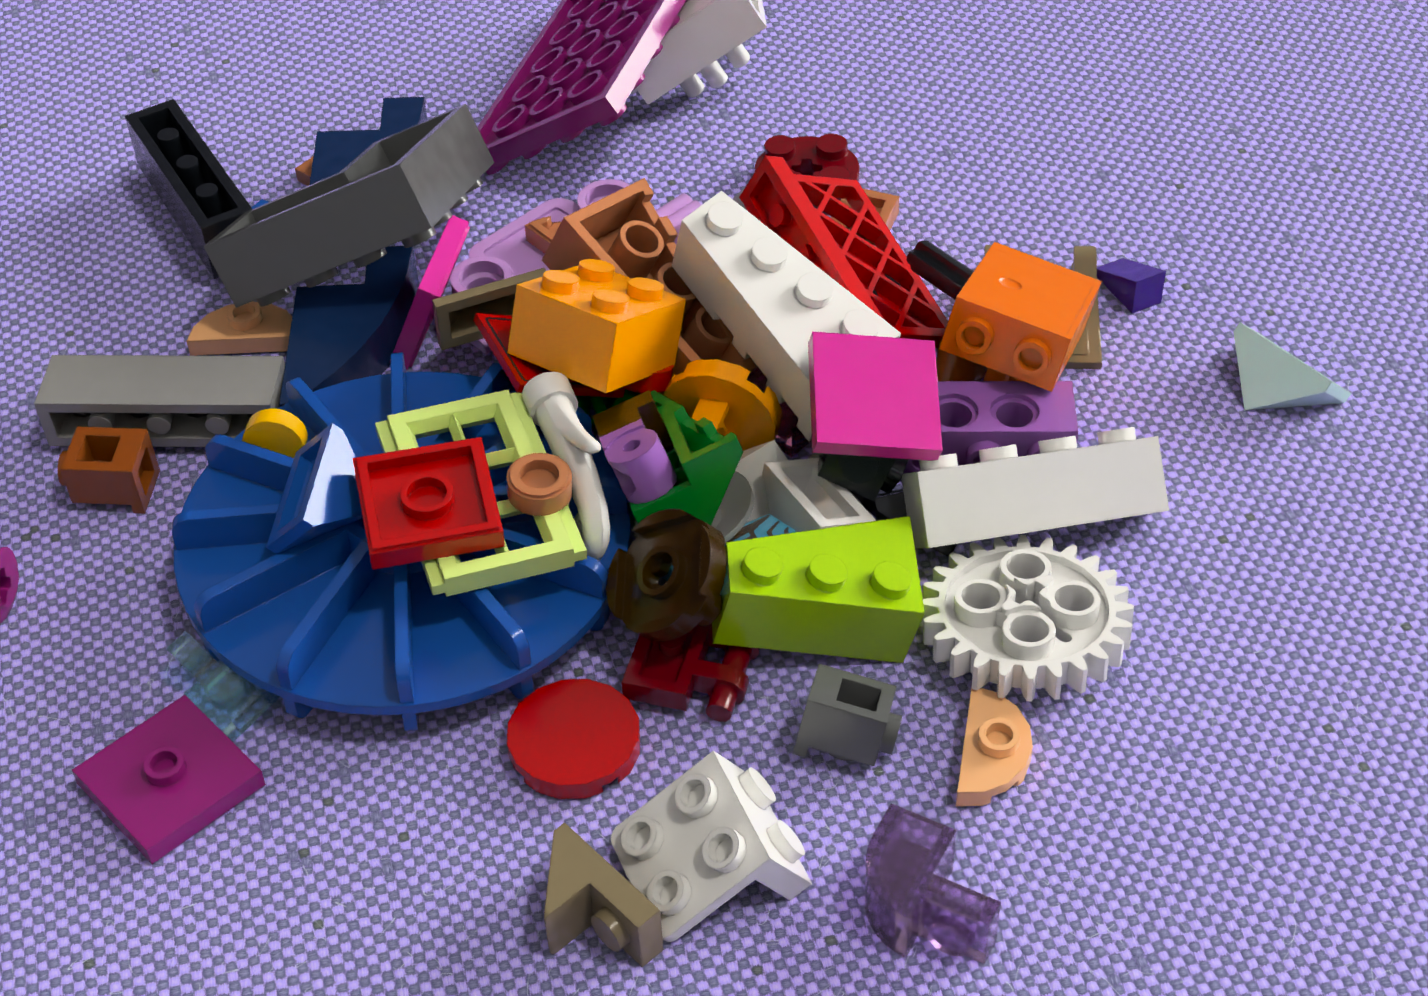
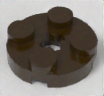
M665 509L647 516L631 530L639 536L632 542L628 551L626 552L618 548L611 561L606 583L607 602L613 615L623 620L626 628L650 641H671L687 634L696 625L707 626L718 617L723 604L720 592L724 584L727 567L725 538L721 531L681 509ZM672 564L673 571L670 578L663 586L659 585V578L668 574Z

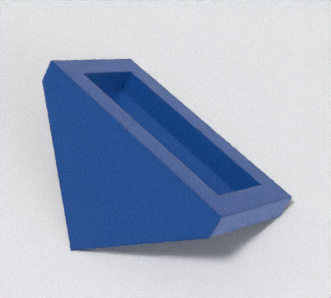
M335 424L329 425L296 451L266 545L267 549L276 554L363 518L352 459L356 457L343 429Z

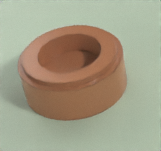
M547 453L528 454L514 461L507 471L508 499L513 507L522 513L534 516L550 515L563 509L571 500V469L563 459Z

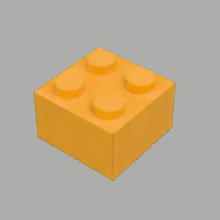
M584 259L579 262L578 266L562 271L548 270L543 273L542 277L516 285L507 353L549 371L562 373L571 380L603 393H608L649 377L654 372L672 365L673 367L675 366L686 299L664 291V285L659 281L642 277L629 278L614 272L615 267L611 263L597 259Z

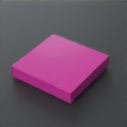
M454 215L445 226L393 353L403 352L406 370H408L409 366H413L433 320L432 300L443 296L451 272L455 267L470 229L468 221Z
M812 331L808 341L812 453L928 461L938 460L943 448L935 341Z

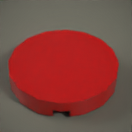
M590 679L559 680L537 688L518 703L507 726L509 759L514 770L516 768L517 772L523 776L524 783L538 793L558 799L589 798L602 793L604 785L613 782L616 778L619 783L631 773L640 755L639 717L630 700L611 685Z

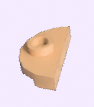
M252 301L237 308L234 304L226 305L207 314L193 326L186 341L190 356L286 352L292 316L287 310L273 304L260 307L258 302Z
M971 687L956 807L984 806L991 803L992 796L1008 791L1013 785L1019 786L1024 781L1030 765L1033 749L1030 725L1015 704L1005 697L1003 699L998 698L995 691L984 688L976 691Z

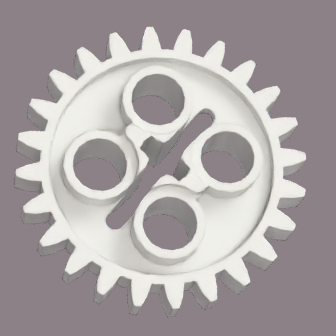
M1020 535L1017 546L1008 547L1000 537L994 538L993 549L987 551L982 546L973 542L970 543L969 558L954 552L950 553L948 568L935 566L933 568V582H925L923 585L925 614L920 623V626L923 627L924 645L933 646V660L935 663L950 661V677L956 678L969 672L972 673L973 690L977 691L988 682L997 684L998 698L1003 699L1010 692L1011 688L1014 687L1021 688L1025 700L1032 702L1036 689L1045 688L1054 700L1060 699L1061 685L1068 684L1077 692L1083 693L1086 691L1087 676L1104 682L1107 680L1108 666L1120 667L1122 665L1123 650H1129L1133 626L1134 605L1128 603L1129 589L1127 586H1116L1117 572L1114 569L1098 572L1100 557L1094 555L1081 561L1076 559L1077 546L1074 544L1065 548L1062 552L1053 550L1052 538L1047 537L1040 547H1031L1026 535Z

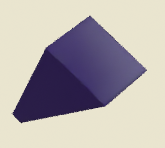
M1125 258L1097 267V278L1102 281L1131 314L1161 303L1166 271Z

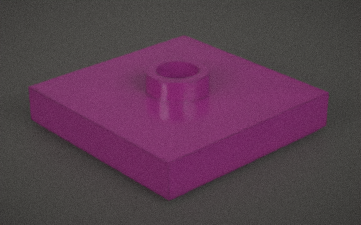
M183 695L72 769L75 780L81 789L151 864L266 785L262 771L186 695Z

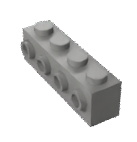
M52 355L34 405L49 446H69L77 426L148 429L153 447H205L212 437L217 434L235 438L246 428L250 417L256 412L263 409H277L280 407L285 362L283 356Z

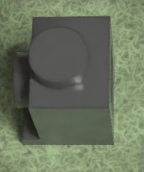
M819 663L792 754L806 758L808 748L810 747L827 752L831 756L843 761H857L871 766L875 765L879 751L892 755L902 721V715L890 712L897 686Z

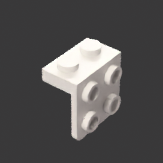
M715 751L709 753L616 826L611 835L612 846L629 882L660 910L662 936L666 942H674L754 880L790 901L812 885L799 860L805 855L802 843L786 823L777 819L770 806L776 801L775 794L770 785L754 768L750 767L744 771Z

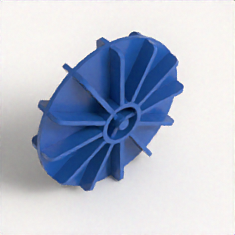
M400 352L391 353L390 374L345 381L314 392L300 377L286 382L289 402L277 409L290 412L303 422L308 432L307 443L329 425L335 424L343 429L355 457L383 453L376 433L375 423L387 420V415L508 389L510 393H515L516 390L511 385L509 378L498 362L492 363L482 377L447 372H406L404 354ZM578 407L576 414L580 423L599 442L592 433L590 416L582 408ZM496 422L462 429L466 439L482 437L485 453L506 449ZM535 424L546 453L553 455L540 426ZM245 429L235 438L217 434L207 443L205 452L208 465L191 489L181 513L174 517L172 523L174 572L180 599L189 621L203 641L206 652L214 662L225 663L235 673L259 688L282 697L286 712L292 716L301 719L305 718L313 708L348 714H402L405 731L419 730V713L441 710L470 703L507 688L518 699L531 694L534 691L532 677L534 674L556 661L571 649L589 630L599 631L606 624L610 616L606 595L609 567L618 548L627 552L631 540L629 503L611 465L605 457L601 445V450L591 455L596 465L608 506L610 541L604 556L599 561L587 555V559L574 562L573 567L446 597L445 593L432 595L421 561L372 570L363 518L276 554L267 549L266 545L294 458L243 442L242 437ZM450 431L416 439L419 447L453 442ZM510 466L489 470L497 502L508 499L506 476ZM571 497L568 506L573 518H575L578 509L573 497ZM524 513L501 519L504 539L509 551L544 543L533 515ZM495 549L460 554L458 556L461 562L495 555L496 552Z

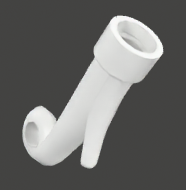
M545 372L527 382L522 391V398L534 424L540 426L553 455L563 459L571 469L572 497L578 509L574 520L587 549V555L599 561L604 556L610 541L608 506L598 471L591 455L598 453L601 450V445L584 429L577 417L578 401L568 378L559 372Z

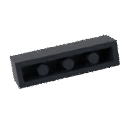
M174 99L126 115L125 120L139 168L214 279L219 278L203 246L245 212L252 210L251 206Z

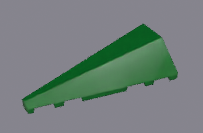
M625 389L622 398L590 396L595 414H598L641 393ZM653 390L650 393L674 445L665 449L677 474V482L672 489L656 500L641 504L629 502L632 512L639 523L655 512L665 509H681L712 525L743 454V449L736 434L730 432L726 436L721 435L717 432L712 421L704 417L698 421L690 418L684 406Z

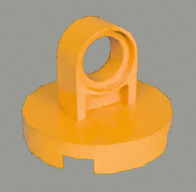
M718 359L692 361L687 364L684 372L672 376L663 393L664 396L684 406L690 418L698 421L704 417L712 421L717 432L723 436L730 432L736 434L743 451L775 440L781 426L782 409L775 392L767 386L763 393L758 386L747 380L750 371L737 364Z

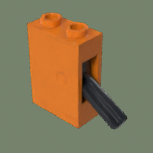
M925 240L919 241L915 248L909 251L906 259L913 272L955 300L939 350L987 367L983 381H1024L1045 390L1053 391L1085 330L1102 281L997 242L992 244L974 271L930 241Z

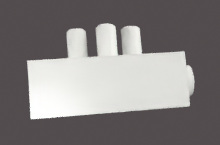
M688 0L678 13L680 20L666 33L661 41L663 45L662 50L656 57L650 60L645 68L643 82L631 94L638 91L649 105L671 89L680 85L688 97L694 98L703 92L705 86L696 74L699 71L711 88L717 89L727 82L728 75L717 59L725 55L734 68H741L749 62L750 55L742 43L767 27L763 1Z

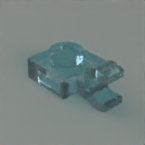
M186 631L166 648L180 663L181 668L196 681L184 695L232 742L280 698V696L259 688L241 677L221 660L217 662Z

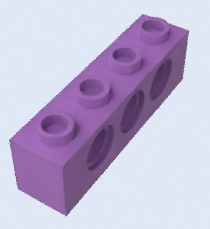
M938 381L943 448L941 455L956 453L958 466L980 463L979 450L1016 444L1018 457L1040 454L1038 441L1076 436V442L1078 440L1079 431L1072 381H1057L1052 392L1024 381ZM909 459L903 474L919 472V460Z

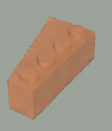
M645 178L563 218L542 258L543 263L550 270L562 271L575 267L584 259L602 260L614 265V272L629 278L642 277L659 281L664 285V291L686 299L672 376L684 372L687 364L692 361L718 359L740 365L749 370V376L756 368L751 357L744 359L732 344L734 336L721 319L713 320L672 267L676 248L674 240L678 233L668 216L659 217L650 202L654 193Z

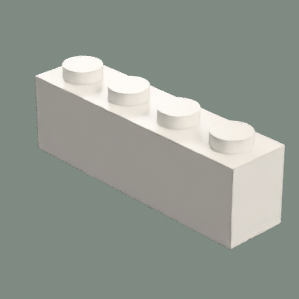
M1135 427L1097 432L1099 445L1077 448L1076 436L1038 441L1040 454L1018 457L1015 444L979 450L980 463L958 466L956 453L941 455L938 460L933 461L919 460V472L902 475L907 516H910L914 546L915 548H932L1169 511L1159 437L1136 439Z

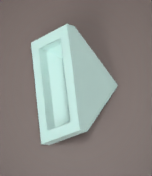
M1240 322L1233 331L1244 411L1345 403L1352 394Z

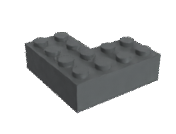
M463 104L374 142L337 174L245 212L203 247L236 308L254 300L258 301L260 307L267 306L287 296L291 292L289 286L304 280L308 288L314 287L337 275L338 270L336 267L353 261L355 267L360 268L386 255L385 247L402 241L404 247L409 248L428 240L436 234L435 226L453 216L451 209L468 200L466 193L483 184L481 176L494 164V161L467 105Z

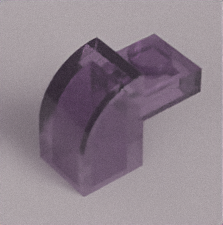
M891 803L869 842L866 854L864 902L866 916L872 930L888 948L905 958L917 937L920 936L929 940L937 949L952 956L964 955L985 964L996 943L1001 902L948 880L953 872L957 830Z

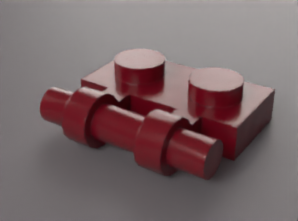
M712 623L707 626L696 625L687 634L665 642L650 641L639 635L621 682L622 693L632 701L687 711L693 691L707 693L710 699L706 707V714L715 721L726 722L731 719L735 705H739L744 700L749 685L746 671L750 660L758 657L760 648L713 644ZM709 646L725 651L722 664L704 661Z

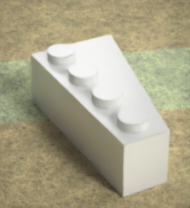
M720 191L682 219L672 267L713 320L721 319L734 336L732 340L734 347L744 359L752 358L767 378L766 387L769 386L775 392L779 404L787 403L798 417L796 426L805 438L811 441L808 341L812 331L900 338L901 332L723 191Z

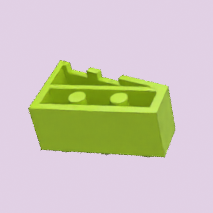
M910 516L726 543L727 567L724 584L720 592L723 604L718 617L712 622L713 644L896 663L904 662L925 614Z

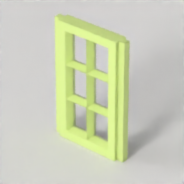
M509 389L387 415V420L375 423L376 433L383 453L417 448L419 446L416 439L449 431L453 441L465 440L463 428L490 422H496L506 449L485 453L489 470L511 466L514 461L528 454L546 453L532 417H530L523 401L522 393H510ZM509 499L497 502L501 519L524 514L513 507ZM568 504L560 511L550 515H533L544 543L509 551L505 542V547L495 548V555L461 562L458 555L421 561L432 595L445 593L446 597L573 567L574 562L587 559V549Z

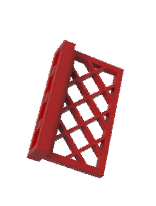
M765 155L739 196L747 211L901 332L900 338L935 341V348H938L948 320L919 275L911 270L910 264L906 260L907 256L859 182L851 179L793 174L783 157ZM836 198L846 199L851 208ZM824 211L825 213L829 214L830 216H832V217L835 218L836 220L840 221L841 223H843L844 225H846L847 227H849V229H847L846 227L842 226L841 224H839V223L836 222L835 220L831 219L830 217H828L827 215H825V214L822 213V212ZM856 232L865 237L866 239H868L869 241L873 242L876 245V247L868 241L861 238L860 236H858ZM848 250L851 251L852 253H854L855 255L859 256L860 258H862L863 260H865V261L868 262L869 264L873 265V266H874V269L871 268L870 266L866 265L865 263H863V262L860 261L859 259L855 258L854 256H852L851 254H849L847 251H848ZM881 272L887 274L888 276H890V277L893 278L894 280L898 281L901 286H899L898 284H896V283L893 282L892 280H890V279H888L887 277H885L884 275H882ZM873 290L900 306L899 309L875 295ZM909 312L925 322L927 327L908 316L907 313Z

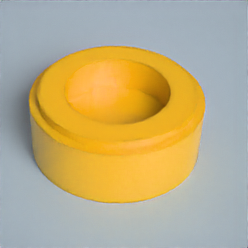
M269 408L260 410L250 417L242 441L294 458L296 451L307 443L308 432L303 422L292 413L281 409Z

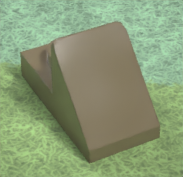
M566 823L555 829L544 910L549 952L552 955L557 953L592 925L598 937L609 949L614 952H619L623 949L641 967L645 966L664 950L660 910Z

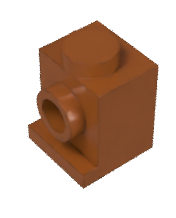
M77 426L68 450L62 451L58 460V479L62 486L67 487L72 503L131 505L133 513H146L160 473L148 429Z

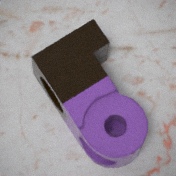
M649 390L593 416L605 457L611 465L626 499L630 503L641 504L656 500L673 488L677 482V474L665 449L674 445Z

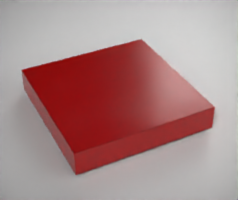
M482 437L352 458L372 570L505 547L504 531Z

